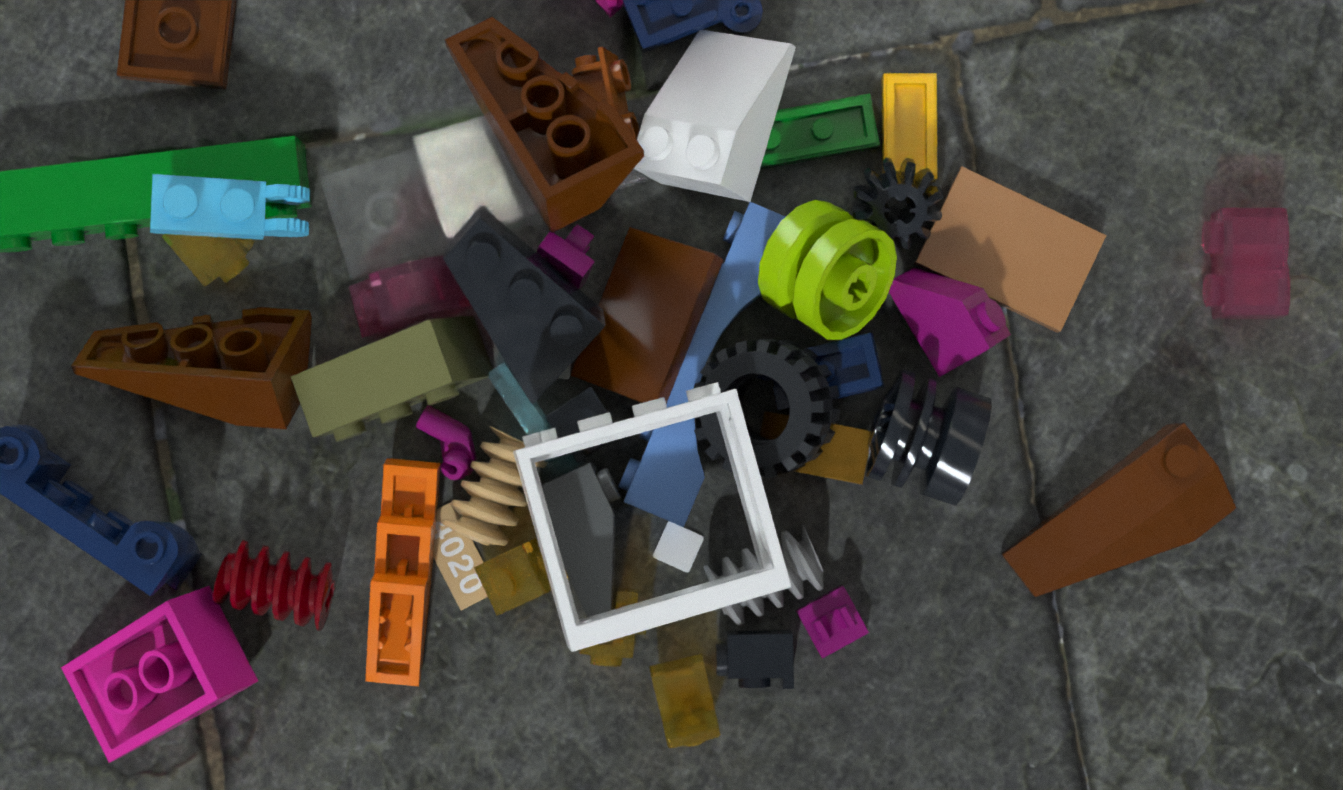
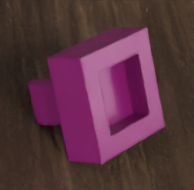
M578 224L572 229L565 240L550 231L538 246L537 253L578 289H581L586 283L595 262L586 255L590 249L589 244L595 236Z
M842 584L795 610L822 659L869 633Z

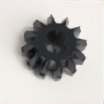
M885 158L882 162L885 173L878 175L873 169L866 168L863 174L870 186L858 185L853 187V197L861 203L851 209L852 215L855 220L866 221L883 230L892 240L895 237H899L902 247L909 250L912 246L910 234L916 232L920 237L929 239L931 232L924 221L935 222L941 220L942 212L933 204L943 199V192L939 186H930L934 175L929 168L915 173L916 164L914 160L906 158L902 162L900 170L897 171L892 159ZM894 196L899 201L905 199L907 205L902 210L896 206L889 208L887 201Z

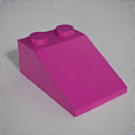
M210 586L167 600L61 667L109 763L219 705L258 682L220 605L214 603L213 592Z

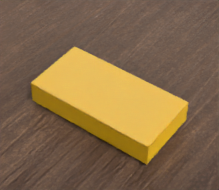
M883 73L882 162L885 158H891L895 169L899 171L902 162L906 158H911L916 164L915 173L925 168H929L934 175L932 182L937 180V73Z

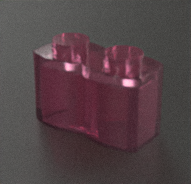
M1220 208L1211 213L1210 221H1205L1203 225L1202 248L1204 253H1210L1211 274H1206L1203 281V301L1206 307H1211L1213 319H1279L1287 316L1290 306V276L1287 263L1289 251L1287 209Z

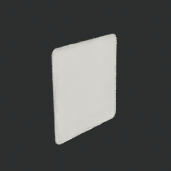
M669 521L654 551L653 557L688 573L704 537Z

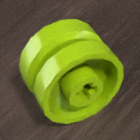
M812 200L797 206L781 220L767 241L760 260L758 285L762 299L791 319H798L808 329L825 339L843 340L860 331L873 319L885 301L895 276L897 255L894 241L883 230L866 221L855 220L847 211L830 202Z

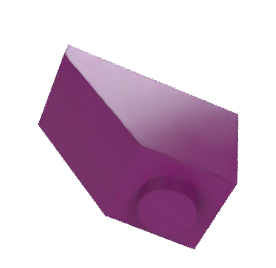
M916 267L895 277L892 282L889 294L939 377L987 351L1011 335L1006 327V319L1001 307L988 297L984 288Z

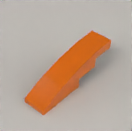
M387 458L383 465L381 516L377 522L375 571L370 582L365 682L418 687L420 685L433 567L440 463Z

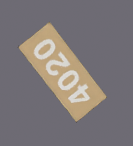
M450 502L437 509L433 558L462 611L498 592V589L473 540L441 523L443 519L456 521L461 519L459 513L450 505Z

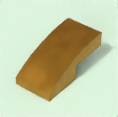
M765 411L760 436L770 440L778 438L787 426L789 415ZM831 423L830 429L835 431L831 442L821 446L823 453L815 460L805 463L806 466L794 470V472L863 485L869 454V446L867 444L871 431Z

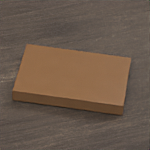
M962 166L958 170L940 208L942 218L940 221L933 223L930 229L931 235L929 239H925L914 264L932 273L984 288L988 297L998 305L1052 331L1061 332L1107 235Z

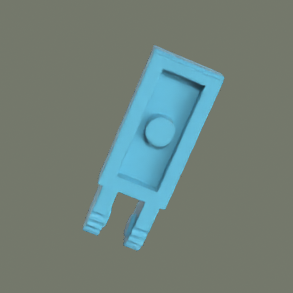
M152 174L150 233L263 240L264 236L309 235V223L305 220L303 221L298 218L265 219V202L289 205L310 202V189L287 184L266 185V181Z

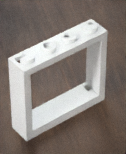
M718 382L687 390L686 394L689 402L667 408L665 398L662 397L632 406L634 417L613 423L609 412L577 421L579 433L558 438L556 429L551 428L523 436L525 448L513 451L566 644L571 652L791 587L737 389L721 393ZM716 412L759 567L579 620L535 463Z

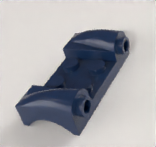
M29 425L0 427L1 495L149 596H153L165 583L175 590L180 588L202 556L193 537L185 529L171 522L144 520L133 523L127 517L113 510H109L106 515L90 504L93 496L87 490L69 480H65L63 484L59 483L71 464L49 450L45 436L38 429Z

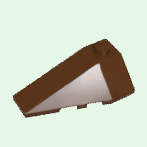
M490 17L444 39L448 51L518 179L551 233L599 210L644 157L643 148L614 107L604 100L598 102L579 87L578 80L566 71L563 74L558 72L539 57V52L495 18Z
M257 307L243 309L242 318L213 322L211 314L193 317L192 325L163 329L161 324L153 322L98 330L92 333L71 367L76 375L236 426L287 429L300 405L291 376L308 370L312 316L310 310Z
M1167 424L1001 555L1030 593L1037 597L1193 542L1234 511L1236 506L1218 465L1186 424Z

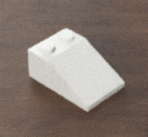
M700 30L644 114L637 141L644 150V157L634 169L660 184L751 202L796 47L791 43Z

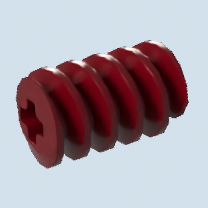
M242 540L236 551L228 553L221 563L214 584L213 601L215 604L221 605L230 596L232 608L242 610L251 600L253 613L260 616L264 615L272 605L274 619L279 621L287 619L293 611L295 624L302 627L307 625L314 616L316 630L321 631L328 618L334 596L335 580H333L332 563L326 562L318 575L312 574L310 557L305 556L297 570L291 569L290 552L284 551L277 563L272 564L270 563V548L263 545L255 559L249 558V542Z

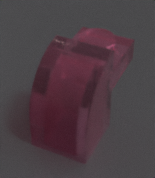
M444 255L414 260L368 274L369 279L349 286L362 338L378 336L413 322L445 318L472 308L443 260Z

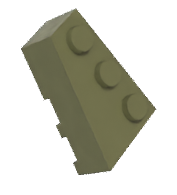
M472 315L429 319L293 375L291 379L312 437L333 434L336 442L366 432L364 424L380 417L381 423L385 424L413 413L412 405L426 400L428 405H433L459 395L458 388L494 376L495 373L475 318Z

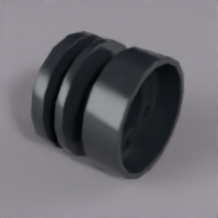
M902 369L895 378L892 387L883 396L877 409L867 444L869 446V457L865 477L881 481L891 460H894L891 485L902 488L915 467L921 469L920 495L957 506L970 483L983 447L990 421L991 398L956 387L949 394L943 407L940 408L934 406L936 400V380L931 378L925 379L916 399H913L915 373Z

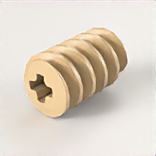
M490 426V429L500 438L499 443H481V449L491 458L489 463L472 461L470 465L481 477L480 481L462 480L460 484L471 496L470 501L452 500L450 504L461 515L460 521L443 519L441 523L453 531L483 545L505 546L509 538L499 528V525L516 526L519 521L517 516L508 508L509 505L520 507L527 505L526 497L518 489L519 486H522L513 454L514 450L525 448L523 441ZM548 461L536 462V467L545 468Z

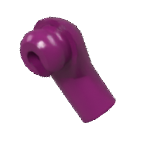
M428 405L422 412L416 428L440 441L443 463L440 464L444 476L451 480H461L473 472L470 465L472 461H477L472 432L466 425Z

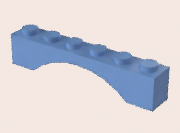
M752 202L749 203L745 214L734 211L723 237V241L732 244L724 264L722 263L710 298L702 313L667 401V408L689 402L686 391L693 389L695 383L700 382L702 377L700 372L704 368L720 336L740 312L761 296L758 285L760 260L768 239L786 216ZM695 418L640 434L639 438L648 441V445L641 461L630 458L618 486L628 491L623 502L684 527L705 478L697 451L696 434L694 432Z

